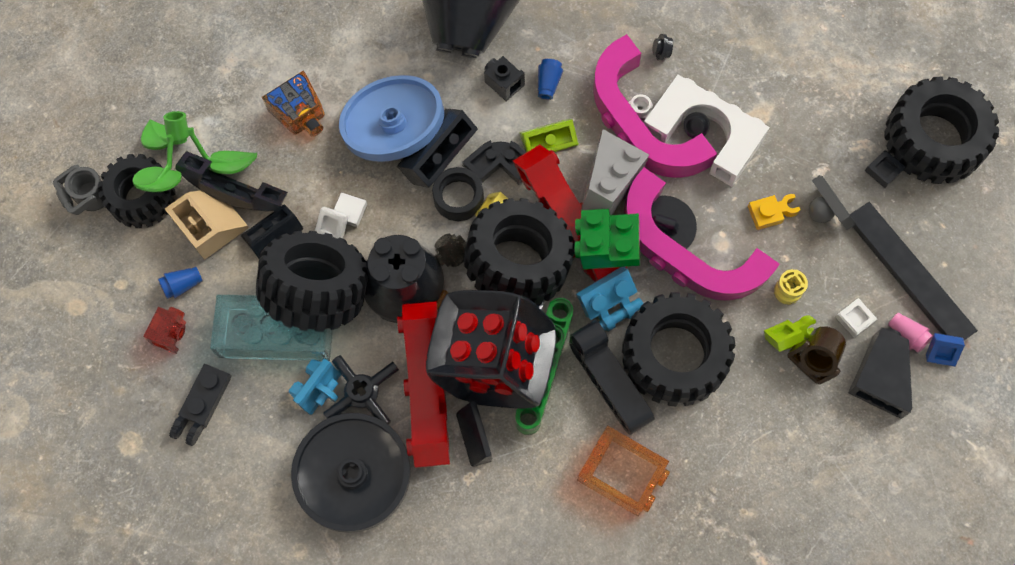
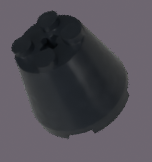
M390 235L385 238H379L374 243L366 261L368 282L365 300L376 314L386 321L397 323V316H402L403 304L436 301L439 304L444 292V275L442 267L433 253L422 246L416 239L405 235Z

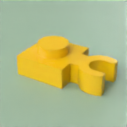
M788 194L779 202L775 195L749 202L747 207L756 229L760 230L783 223V215L787 217L796 216L801 210L800 207L790 208L787 203L794 201L795 194Z

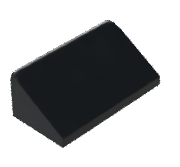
M284 204L279 210L272 212L241 234V237L257 258L260 259L262 250L272 240H278L281 235L286 233L292 235L295 231H302L303 226L295 214Z
M475 401L469 402L456 413L470 465L475 467L492 462V454L477 403Z

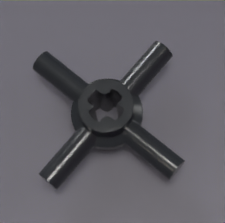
M341 355L335 357L332 363L347 381L344 387L345 397L324 411L325 417L328 419L340 415L352 406L358 409L367 408L373 417L389 425L391 420L376 402L379 394L378 386L399 371L396 364L392 361L370 377L365 374L356 375ZM363 387L366 391L363 396H360L357 392V389Z

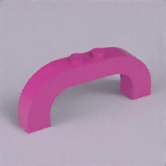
M627 34L611 43L601 54L597 62L593 85L594 100L601 113L604 125L608 129L611 128L616 137L649 154L645 168L652 173L664 177L682 178L696 175L710 168L717 157V152L702 133L685 143L677 145L663 143L651 134L622 95L617 85L622 76L639 67L641 52Z
M643 167L630 187L625 202L624 214L639 213L640 252L650 259L649 262L653 267L660 271L665 270L672 275L673 281L682 287L687 286L697 294L715 300L740 299L754 293L764 285L780 264L760 249L756 248L741 267L730 271H722L712 268L663 233L653 221L651 207L662 193L666 182Z

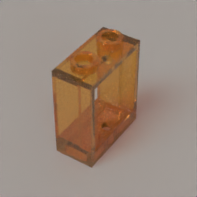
M607 425L579 473L577 481L634 515L639 516L642 510L648 513L656 499L652 495L655 486L659 485L662 487L670 473V471L665 469L669 460ZM612 442L619 444L657 466L638 502L593 476Z

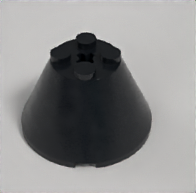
M422 0L432 42L434 45H437L436 51L451 53L457 50L462 51L461 56L479 57V54H483L520 0Z

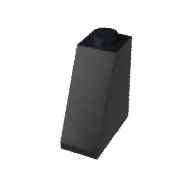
M882 327L877 331L870 342L848 393L900 419L910 414L913 407L909 340L902 337L894 329Z

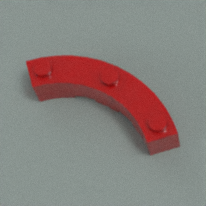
M539 144L515 159L513 163L526 189L534 191L539 200L538 202L544 204V208H551L557 212L556 217L558 219L563 218L568 225L566 230L570 229L575 245V241H580V235H576L575 220L581 218L583 203H579L558 166L560 161L553 150H547ZM620 267L583 269V271L594 282H597Z
M437 301L403 304L402 316H397L398 333H404L408 379L403 380L405 396H410L411 438L406 439L407 455L413 456L415 468L450 464L446 392L435 384L426 372L428 347L438 313Z

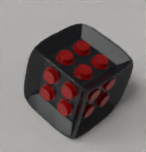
M486 290L450 292L444 297L434 323L426 359L427 375L435 384L460 400L475 401L477 405L515 409L538 407L547 388L556 347L555 325L535 303L526 297L514 293Z

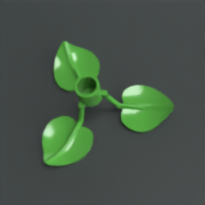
M172 111L163 116L165 125L150 119L141 136V143L144 148L160 150L167 147V164L165 168H144L134 175L133 184L135 188L148 192H162L177 186L182 176L181 172L171 170L173 145L185 143L189 136L202 157L212 161L210 170L216 173H238L246 169L257 158V153L218 151L212 153L211 157H209L197 139L194 128H188L186 114L181 111Z

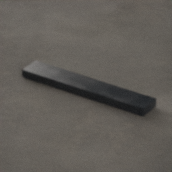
M870 201L850 214L855 221L854 230L941 334L960 337L965 341L978 331Z

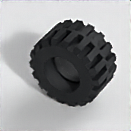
M128 154L126 159L119 157L116 159L117 163L114 165L110 163L107 166L109 170L102 172L100 176L103 181L98 183V188L101 190L98 193L99 198L103 201L102 203L117 221L122 222L127 227L133 225L135 228H142L143 224L151 227L153 226L152 222L156 220L158 223L163 220L161 216L163 214L168 215L165 208L175 202V199L172 197L176 195L174 188L162 192L146 191L139 198L126 200L128 192L134 187V175L148 167L163 168L160 163H157L152 157L147 158L144 154H138L137 157L134 154Z

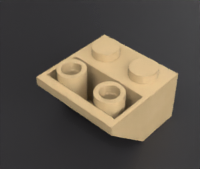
M201 190L187 192L165 208L166 212L204 260L249 228L230 204L215 199Z

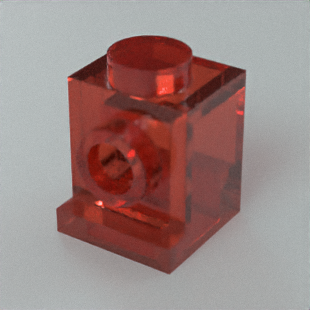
M158 307L143 337L151 345L177 354L179 349L175 344L177 340L182 339L186 329V322L183 319L185 313L174 307H169L168 310Z

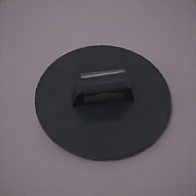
M666 195L659 196L651 207V214L655 225L667 236L685 249H688L694 241L697 231L694 213L686 203L678 198Z

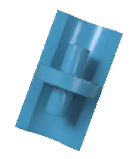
M312 359L306 367L305 372L310 378L305 385L298 381L289 389L290 395L294 398L293 401L310 415L314 413L319 405L322 407L327 399L333 402L338 399L333 390L339 384L337 380L341 373L326 359H323L322 362Z

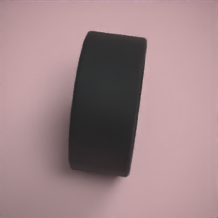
M449 168L443 171L434 181L432 194L435 208L440 215L448 220L458 222L468 220L475 216V213L483 204L484 192L482 181L476 173L467 168ZM453 182H465L473 188V200L462 207L449 206L442 197L444 188Z

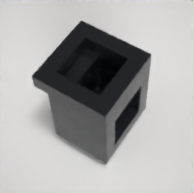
M504 56L498 60L493 58L486 64L484 68L485 83L506 102L525 86V72L519 71Z

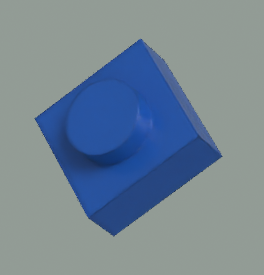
M934 333L925 354L927 362L956 367L965 346L964 339Z

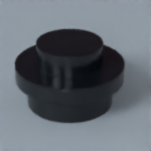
M660 34L658 38L654 39L652 52L656 54L657 60L670 58L673 50V39L667 37L666 34Z
M693 112L685 118L684 131L689 137L694 138L701 133L705 136L709 132L710 122L705 114Z

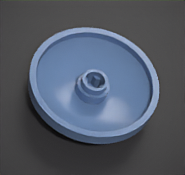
M407 75L386 77L366 85L349 99L340 115L339 130L345 145L356 156L377 162L393 161L412 155L425 147L434 138L444 120V106L439 92L428 81Z

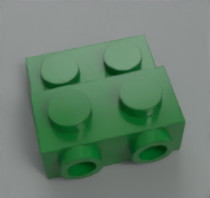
M609 209L581 211V218L575 220L576 235H580V241H575V257L581 259L583 269L640 266L639 213L610 215Z

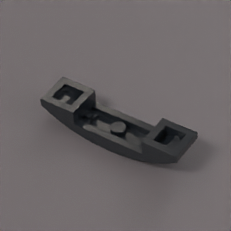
M188 151L183 154L175 166V169L181 172V175L199 190L222 202L244 209L277 211L288 192L262 182L259 189L213 172L210 170L212 161Z

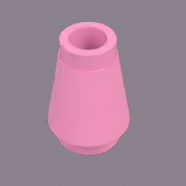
M897 313L888 324L890 328L898 331L902 337L909 340L910 351L914 349L919 353L933 337L928 332L929 328L900 313Z

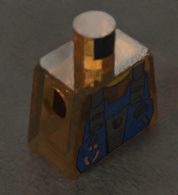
M304 70L262 96L268 112L294 135L306 129L309 135L314 137L323 131L324 127L319 120L325 116V113Z

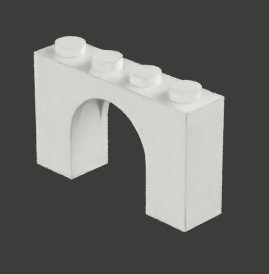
M677 75L648 115L644 124L656 139L667 143L677 127L693 112H701L707 118L715 121L721 126L726 135V144L714 160L709 174L733 187L764 141L770 127L765 125L759 118L751 117L742 112L738 106L723 101L714 92L706 91L697 86L693 80Z

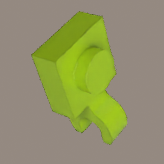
M810 315L803 316L794 323L786 320L764 330L765 339L779 352L790 349L804 341V338H809L814 328L808 329V327L815 324L816 320Z

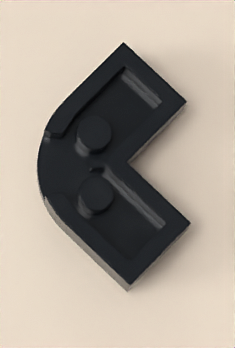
M490 140L481 145L462 164L464 168L476 173L482 183L501 167L519 185L522 180L513 161L526 152L513 141L510 143L502 141L492 143Z

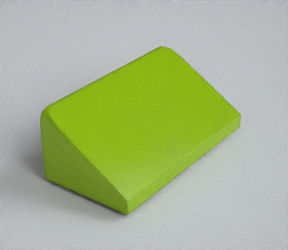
M565 119L519 132L525 152L530 151L539 144L547 150H553L554 152L579 145L573 119Z

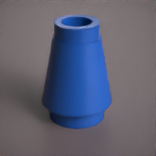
M543 59L541 64L538 65L539 98L553 99L563 73L560 61Z
M197 267L164 273V277L158 279L167 299L171 297L176 299L198 283L203 282Z

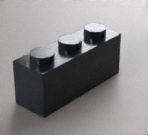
M445 109L443 123L434 138L419 151L404 157L396 167L413 185L429 188L478 128L463 110Z

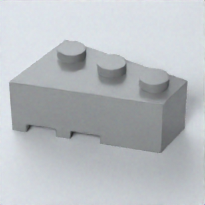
M603 129L594 153L581 211L609 209L610 215H612L629 193L636 176L645 167L649 154Z

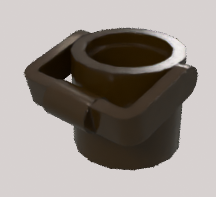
M828 326L818 327L810 333L808 339L793 346L787 357L813 382L823 384L835 378L841 372L838 365L845 351L846 341L844 336L836 329Z

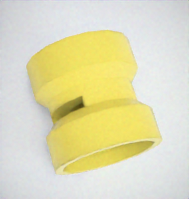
M791 269L785 271L774 287V294L778 301L788 305L796 303L808 287L806 276L798 270Z

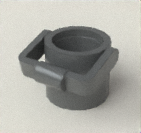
M73 165L53 180V185L57 191L56 195L62 206L69 213L79 215L85 210L97 211L104 207L103 201L99 198L98 194L101 192L98 188V183L103 181V179L94 169ZM72 199L78 204L75 207L73 205Z

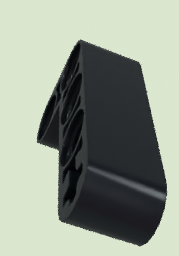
M593 320L570 334L569 346L621 426L629 435H632L654 421V414L609 349V340L605 330L597 320Z

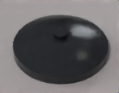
M361 413L336 415L312 428L299 444L291 468L293 491L304 512L321 526L344 533L369 530L390 518L403 502L411 477L409 456L399 435L382 420Z

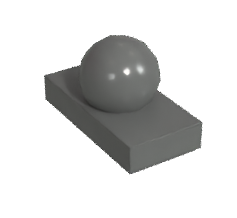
M819 175L814 178L812 182L823 197L815 198L810 203L808 209L810 218L818 223H826L831 221L836 215L846 230L853 227L855 221L824 177Z

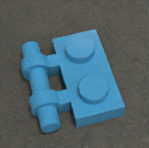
M626 267L618 268L576 293L586 317L592 320L598 316L599 323L607 332L616 328L615 324L625 318L631 319L634 313L639 311L641 305L644 304L640 298L632 302L629 300V297L638 291ZM619 303L621 308L609 315L607 310Z

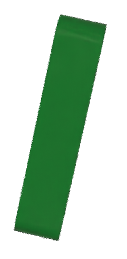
M565 298L552 300L546 312V315L555 325L556 336L560 341L555 347L552 368L544 397L538 407L516 410L515 425L518 431L524 435H532L539 430L573 316V306ZM558 309L564 310L567 316L562 319L557 318L553 315V312ZM524 414H532L536 418V422L533 425H524L520 418Z

